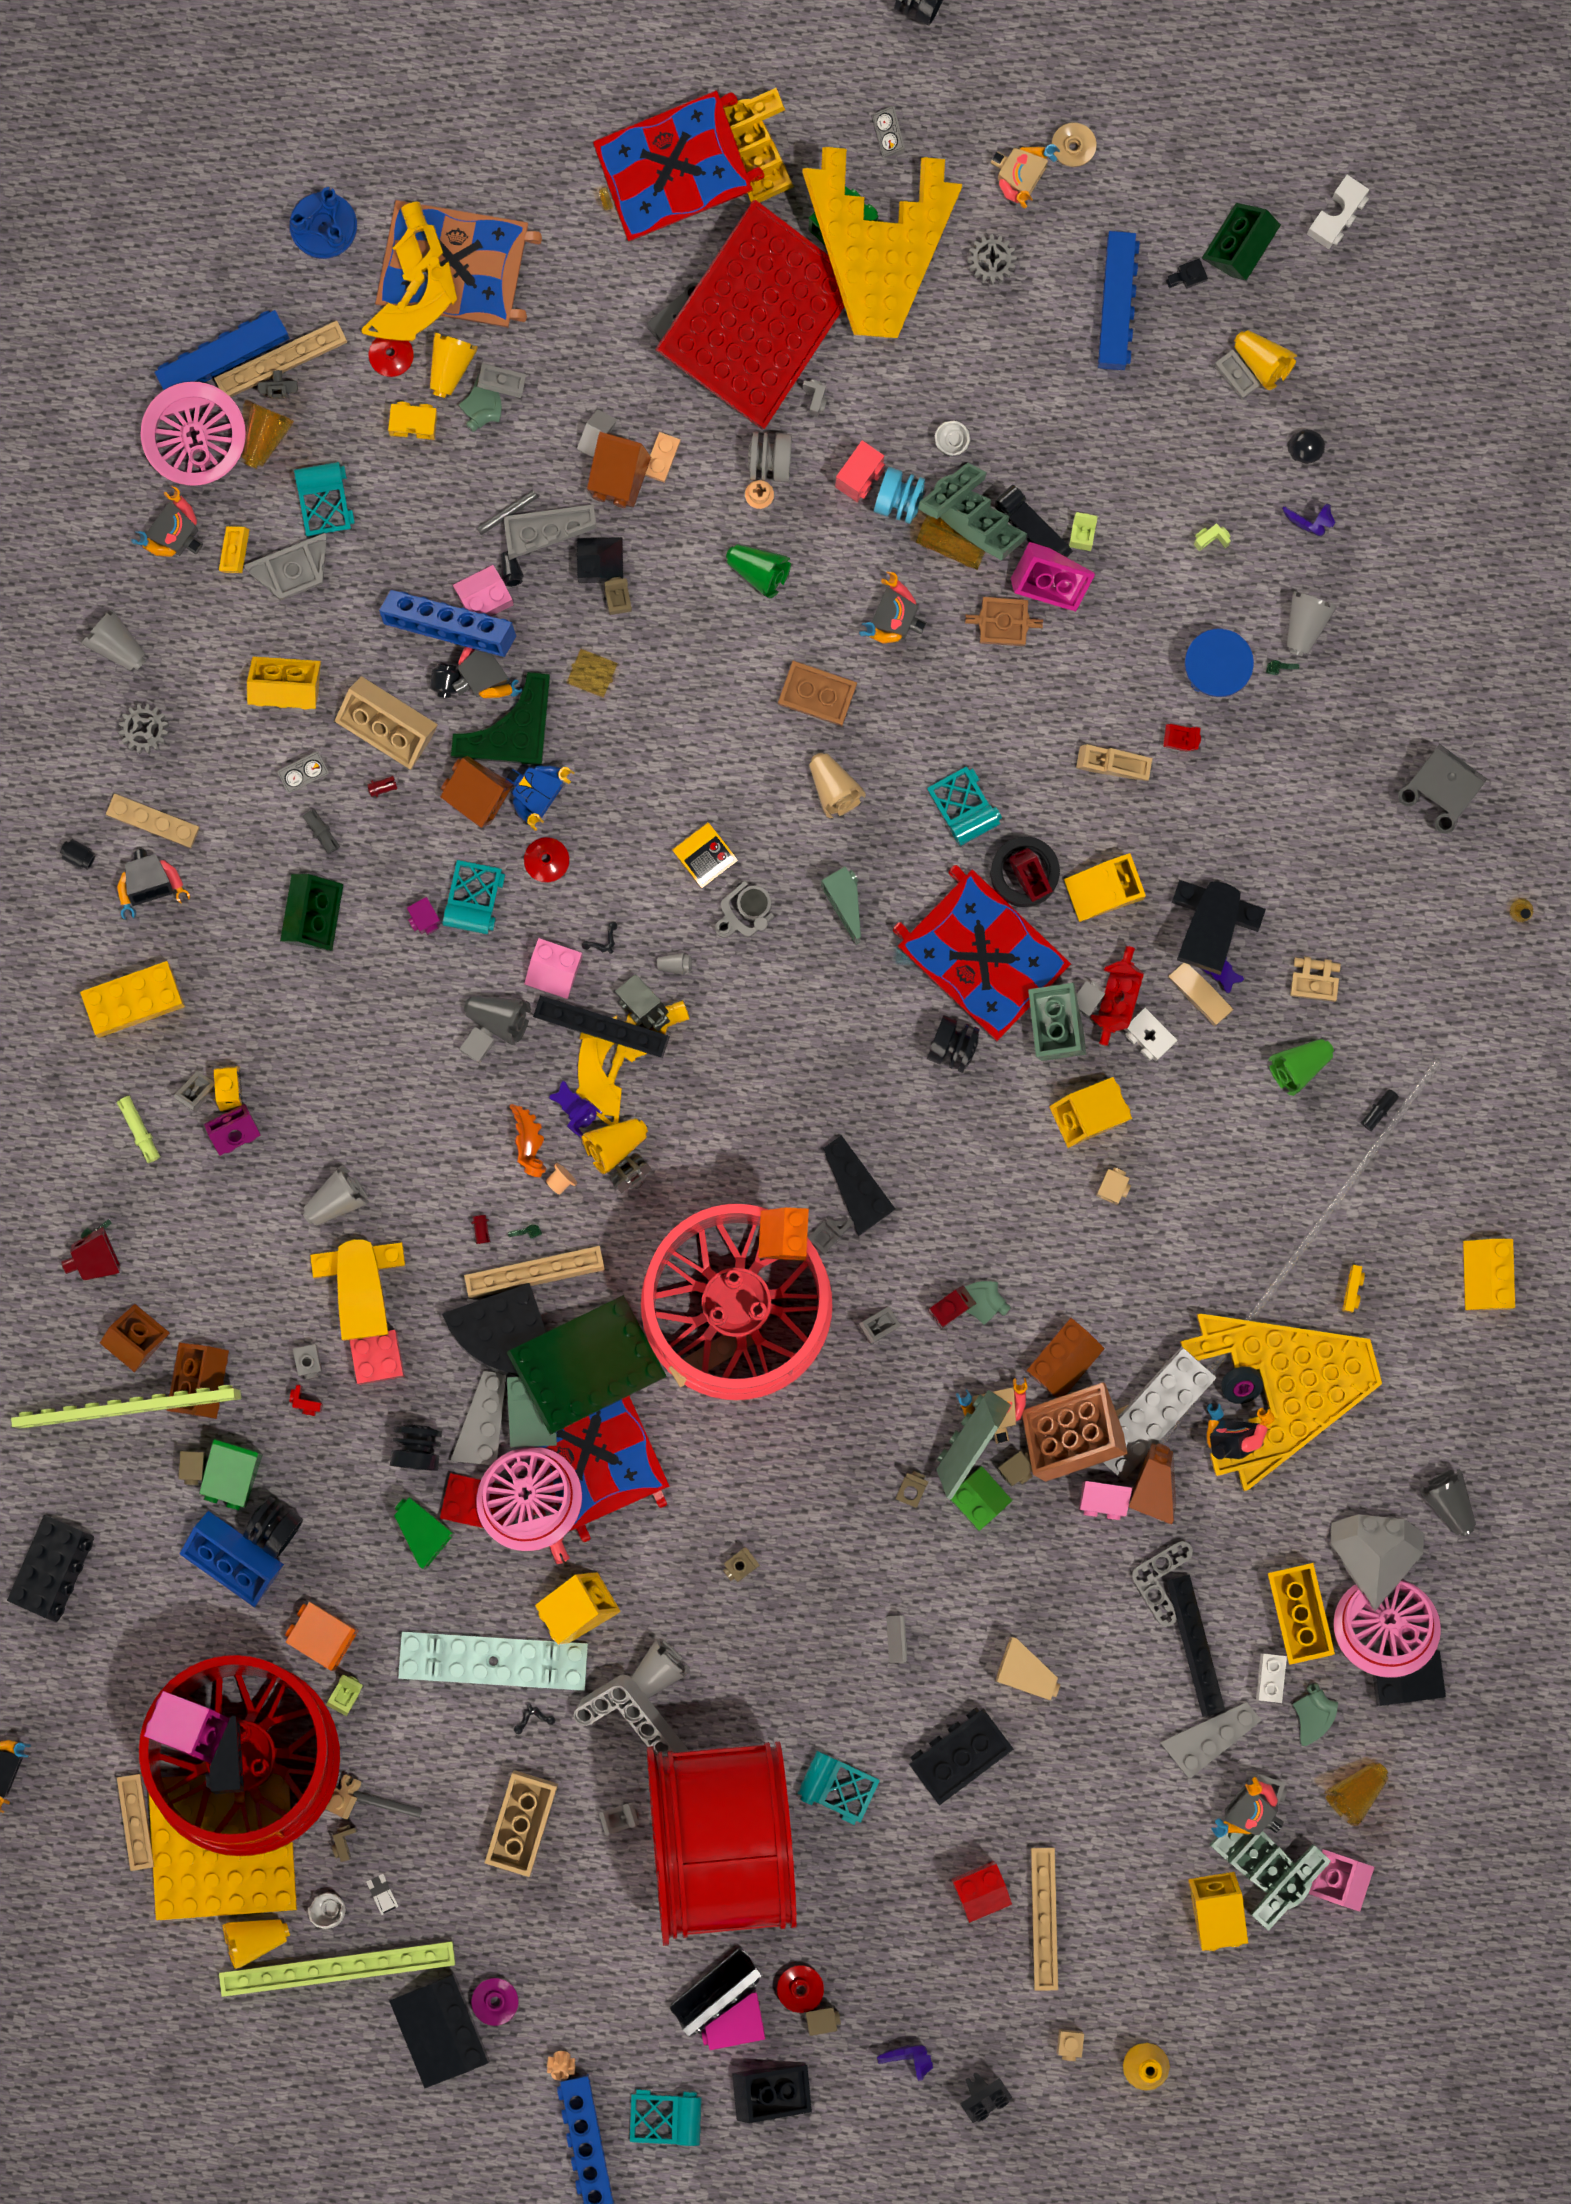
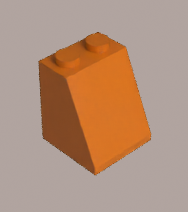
M784 1207L762 1210L760 1215L758 1258L806 1261L809 1209Z
M309 1602L308 1605L303 1604L297 1613V1616L300 1617L296 1625L291 1624L285 1634L288 1637L285 1643L330 1671H335L359 1630L312 1602Z

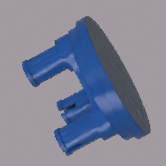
M325 187L321 192L313 193L303 198L295 206L290 217V233L294 243L302 252L314 258L328 259L342 254L351 246L357 233V219L353 208L344 198L337 195L333 188L330 190V187Z
M1212 629L1203 632L1192 641L1185 656V670L1191 682V687H1194V690L1197 692H1202L1212 697H1227L1240 691L1249 681L1254 667L1253 654L1248 643L1240 635L1227 629Z

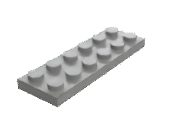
M1181 1346L1118 1416L1124 1432L1128 1454L1103 1463L1124 1481L1146 1457L1151 1444L1157 1445L1217 1377Z

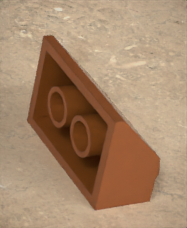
M1070 1318L1025 1372L1055 1398L1065 1396L1105 1348L1086 1329Z
M179 1343L169 1397L174 1396V1392L188 1391V1394H194L196 1389L210 1388V1391L219 1390L218 1386L224 1385L229 1350ZM220 1402L167 1409V1411L217 1419Z

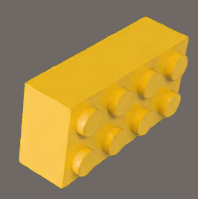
M168 961L80 992L92 1028L98 1038L185 1007Z

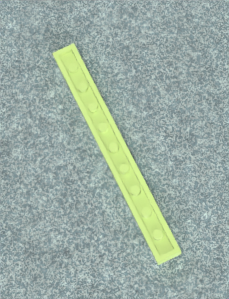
M232 1385L218 1386L219 1390L210 1391V1388L196 1389L194 1394H188V1391L174 1392V1396L166 1397L165 1394L151 1395L152 1399L143 1400V1397L129 1398V1402L121 1403V1400L107 1401V1405L99 1406V1403L85 1404V1408L77 1409V1406H65L63 1411L55 1412V1409H43L41 1414L33 1415V1412H21L19 1417L11 1418L12 1427L21 1429L240 1400L241 1391L234 1389Z
M453 1941L220 1972L219 1979L221 1996L224 1997L454 1966L456 1963Z

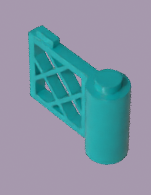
M339 462L294 469L306 537L351 529V524H355L353 510L348 511L343 485V479H347L345 466H340ZM340 490L341 499L336 506L325 499L330 491ZM323 492H325V494L323 495V497H321L320 495H318V493H323ZM314 494L321 500L312 510L305 505L304 496ZM323 501L334 508L327 519L316 513ZM341 503H342L343 511H341L340 509H338L339 506L341 505ZM307 510L311 512L309 517L307 516ZM336 510L344 515L346 525L335 526L329 522ZM313 515L324 521L319 530L310 531L309 521ZM327 524H329L330 526H332V527H330V528H325V529H324V527H325Z
M967 766L927 788L959 846L999 826V820L1002 819L997 807L992 808L977 785L980 779L974 769L969 770ZM964 774L969 780L967 789L955 786L956 779ZM940 787L950 789L947 800L938 798L934 791ZM953 790L966 793L963 804L950 801ZM969 794L978 796L982 802L976 807L966 805ZM949 805L961 808L960 815L952 820L947 814Z
M457 860L448 903L445 908L443 926L487 935L489 930L494 931L496 918L492 917L496 895L498 888H503L505 874H501L502 869ZM460 868L471 869L474 876L463 882L459 876ZM486 872L495 873V881L486 886L480 876ZM477 879L483 889L472 895L466 885ZM461 888H464L470 896L464 901L454 900L455 892ZM486 892L490 897L489 907L479 905L475 898Z
M816 1751L797 1794L801 1795L799 1800L809 1805H813V1802L819 1803L842 1814V1820L855 1825L856 1821L861 1823L880 1780ZM840 1767L849 1771L852 1780L839 1784L837 1773ZM853 1773L859 1775L860 1777L854 1778ZM862 1779L872 1781L870 1790L860 1794L856 1782ZM835 1780L836 1786L832 1787V1784ZM853 1783L857 1796L845 1800L841 1787ZM838 1789L842 1801L836 1804L826 1802L828 1793ZM866 1796L865 1801H864V1803H863V1800H862L861 1797ZM859 1799L861 1809L858 1816L849 1812L846 1803ZM843 1805L845 1810L839 1808L838 1806Z
M637 2089L636 2094H631L630 2142L699 2146L702 2097L697 2096L695 2091H683V2096L651 2095V2090ZM637 2099L646 2100L652 2106L644 2116L637 2110ZM651 2100H660V2101H659L658 2103L654 2104ZM663 2101H673V2111L666 2117L657 2106ZM653 2110L663 2119L655 2129L645 2119ZM636 2114H637V2116L640 2118V2120H639L637 2123H636ZM673 2115L671 2123L668 2119ZM643 2121L651 2132L646 2137H636V2126ZM665 2122L672 2129V2139L662 2138L657 2132ZM654 2133L657 2138L649 2137Z

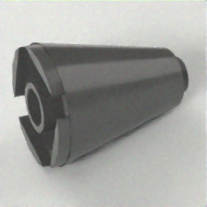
M473 996L471 999H467L464 1011L469 1019L507 1043L515 1045L514 1041L519 1042L526 1031L529 1020L525 1019L526 1012L530 1013L531 1007L530 1003L525 1000Z
M1457 1469L1456 1474H1453L1452 1470L1444 1472L1429 1480L1430 1486L1426 1489L1424 1486L1420 1488L1421 1496L1455 1535L1461 1534V1536H1466L1474 1531L1473 1527L1476 1525L1464 1476L1460 1469Z

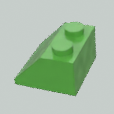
M981 1466L960 1485L950 1501L977 1531H980L1013 1500Z

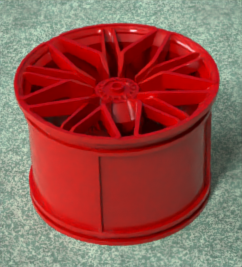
M229 1655L214 1657L196 1663L180 1672L163 1687L152 1702L143 1722L139 1741V1762L144 1784L150 1797L163 1817L181 1836L191 1843L214 1853L228 1856H254L275 1851L290 1844L308 1831L320 1818L328 1806L337 1785L340 1770V1744L336 1726L323 1700L306 1682L293 1673L263 1659ZM242 1675L259 1676L272 1680L256 1709L253 1707ZM236 1677L248 1711L245 1720H240L244 1791H249L255 1803L258 1830L252 1832L250 1830L244 1792L234 1793L235 1801L233 1806L214 1832L201 1829L211 1789L206 1786V1780L195 1789L170 1800L169 1793L207 1771L210 1773L211 1764L203 1762L195 1765L160 1754L161 1743L144 1736L146 1726L156 1709V1702L161 1697L163 1691L183 1699L187 1698L189 1701L200 1705L190 1695L202 1686L216 1680L215 1712L222 1715L223 1678ZM275 1683L282 1684L268 1717L258 1725L255 1724V1720ZM286 1687L296 1693L307 1706V1708L273 1718ZM310 1713L314 1727L289 1747L276 1748L273 1739L268 1733L269 1729L275 1724ZM316 1734V1759L292 1754ZM276 1758L313 1762L316 1765L314 1771L291 1769L276 1763ZM160 1760L194 1771V1773L166 1790L161 1776ZM272 1772L280 1775L286 1781L299 1800L288 1813L263 1797L258 1788L268 1780ZM288 1773L313 1775L304 1794L301 1793ZM204 1790L194 1826L179 1813L173 1804ZM260 1803L282 1818L263 1828ZM241 1807L247 1833L221 1834Z
M775 1741L772 1747H770L769 1742H764V1745L676 1753L667 1751V1756H662V1752L655 1754L653 1746L647 1747L652 1830L663 1946H669V1939L671 1937L677 1939V1934H682L683 1938H688L690 1934L768 1927L785 1929L786 1924H790L791 1928H796L797 1913L792 1836L784 1760L780 1741Z

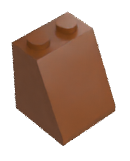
M599 432L587 490L592 495V498L597 501L605 502V500H608L620 508H626V506L634 508L652 457L642 443Z
M468 756L462 758V760L458 759L452 768L454 774L451 779L447 778L441 787L443 793L440 797L476 825L483 828L492 823L514 784Z
M1152 1443L1131 1491L1128 1507L1172 1525L1176 1509L1174 1454L1166 1445Z

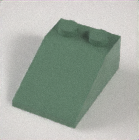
M843 867L821 881V888L855 945H858L861 939L857 891L858 879L852 870L848 871L846 867Z
M1074 983L1029 989L1036 1057L1041 1061L1087 1055Z
M507 1377L510 1448L557 1446V1434H549L520 1377Z

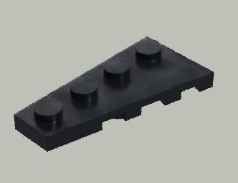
M842 1135L823 1148L859 1237L895 1211L896 1208Z

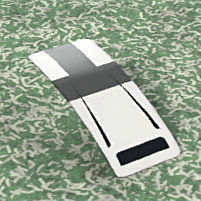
M384 1874L366 1882L381 1915L398 1907Z

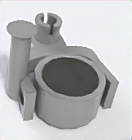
M745 881L721 901V908L725 916L716 923L715 931L717 935L722 938H728L738 930L742 935L751 937L757 931L765 932L768 923L774 919V915L770 913L772 904L768 892L759 886L748 887ZM738 894V910L746 920L754 922L755 927L753 928L742 924L730 908V901ZM722 925H727L728 929L726 931H721L720 927Z

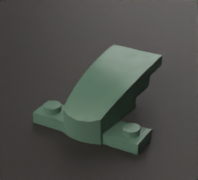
M966 463L953 475L940 479L936 483L934 490L919 502L918 509L936 519L942 518L961 536L1002 561L1026 540L1027 533L1008 524V515L991 508V499L972 491L985 480L987 472L970 463Z
M1264 1831L1260 1835L1227 1833L1223 1837H1216L1210 1843V1846L1226 1861L1267 1893L1250 1914L1268 1931L1288 1909L1297 1906L1305 1899L1311 1889L1312 1882L1331 1862L1327 1856L1312 1844L1294 1864Z

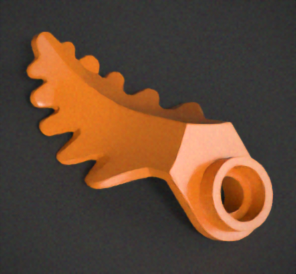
M511 1104L509 1108L515 1114L514 1118L518 1122L516 1123V1129L519 1135L516 1136L515 1140L518 1148L517 1162L525 1167L524 1172L528 1175L541 1177L542 1173H545L547 1169L543 1165L544 1162L536 1158V1153L544 1141V1137L538 1134L542 1126L540 1123H533L536 1116L534 1114L529 1115L530 1111L528 1109L523 1110L521 1106Z

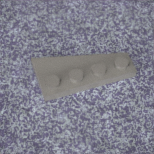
M594 504L504 516L509 560L597 529Z
M483 1371L451 1461L492 1465L498 1459L507 1376L497 1372Z
M1245 1702L1165 1739L1160 1744L1188 1779H1190L1262 1720L1250 1705Z

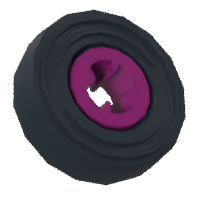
M1242 1366L1234 1368L1223 1377L1221 1382L1222 1392L1225 1398L1234 1404L1250 1402L1262 1392V1377L1252 1367Z

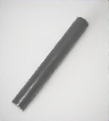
M532 490L478 526L477 530L483 535L504 521V516L513 515L537 499V495Z
M356 1791L353 1793V1796L357 1798V1802L420 1818L421 1808Z

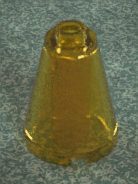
M252 403L242 458L245 459L244 464L257 469L258 465L263 467L294 421Z
M1370 1763L1328 1788L1324 1793L1328 1794L1325 1798L1340 1817L1344 1814L1349 1818L1347 1823L1358 1826L1387 1783L1388 1771L1380 1763Z

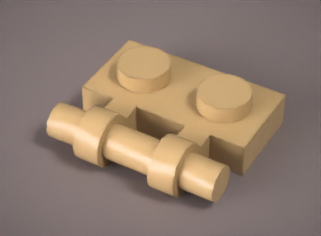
M1304 956V959L1295 957L1294 966L1302 967V973L1293 972L1290 996L1336 1002L1339 978L1330 977L1331 971L1340 972L1341 964L1333 963L1332 960L1327 959L1318 961L1311 960V957ZM1310 969L1323 970V975H1311Z

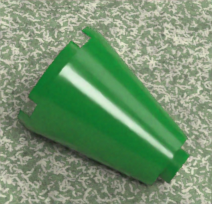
M737 544L734 547H730L726 554L727 564L769 599L778 594L779 591L775 589L779 583L784 585L791 569V563L788 562V560H791L789 557Z

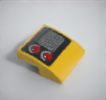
M708 822L672 849L676 857L701 888L738 861Z

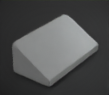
M903 1615L888 1616L886 1620L889 1662H906L905 1617Z

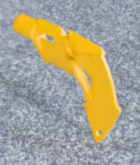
M412 202L401 207L407 231L393 247V250L396 249L404 273L402 275L403 280L411 283L397 306L388 303L362 328L364 335L389 340L414 341L419 332L430 326L443 314L451 303L454 305L457 301L449 261L444 266H440L439 258L443 251L434 226L428 225L420 202ZM421 231L425 232L430 246V250L424 258L415 236L416 233ZM428 270V284L422 299L417 305L407 306L413 295L416 294L421 284L425 281L423 272ZM373 326L378 332L369 331V329Z
M681 1000L672 1005L665 1006L669 1012L666 1016L670 1022L659 1031L654 1027L649 1028V1030L666 1035L668 1027L689 1020L690 1017L684 1001ZM632 1012L628 1013L627 1020L624 1022L637 1026V1024L630 1017V1014H632ZM581 1033L579 1040H582L578 1061L579 1088L576 1090V1093L583 1099L586 1098L603 1112L602 1114L597 1112V1116L606 1124L613 1125L619 1123L622 1088L614 1084L618 1071L623 1064L624 1058L633 1062L636 1061L635 1058L647 1053L618 1045L610 1073L607 1077L602 1067L608 1051L615 1043ZM604 1115L614 1116V1121L611 1122Z

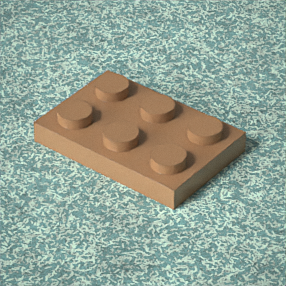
M792 661L778 705L843 726L857 682Z

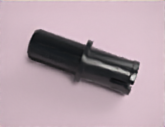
M1389 1089L1377 1104L1372 1105L1373 1109L1360 1123L1372 1132L1380 1120L1388 1116L1387 1112L1399 1099L1398 1094Z

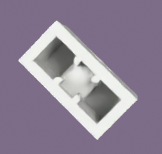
M1146 1008L1130 1022L1128 1029H1124L1127 1032L1125 1034L1126 1038L1132 1044L1137 1042L1143 1048L1141 1053L1149 1061L1153 1059L1156 1062L1177 1042V1039ZM1144 1032L1148 1034L1152 1032L1154 1034L1152 1037L1154 1041H1152L1151 1039L1146 1041L1144 1039V1037L1146 1036Z
M1261 1654L1256 1700L1282 1703L1287 1656Z

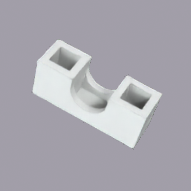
M1346 175L1332 197L1342 207V213L1338 216H1330L1321 211L1309 228L1307 235L1327 249H1330L1333 244L1337 246L1344 236L1341 233L1344 227L1350 228L1357 217L1354 215L1358 208L1362 210L1368 202L1369 198L1366 196L1369 189L1349 175Z

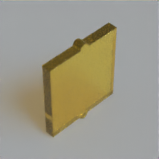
M580 649L575 664L571 665L573 669L567 684L604 698L609 684L613 682L612 676L618 663Z

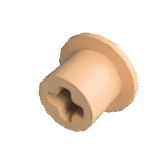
M756 480L747 486L745 498L750 506L762 509L772 503L774 491L768 482Z
M558 1163L554 1165L556 1170L546 1179L548 1186L559 1195L570 1184L573 1186L577 1185L575 1178L566 1168Z

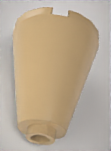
M819 753L812 757L809 767L826 817L833 818L832 814L835 813L842 816L861 803L859 798L861 796L865 798L866 796L863 788L829 754Z

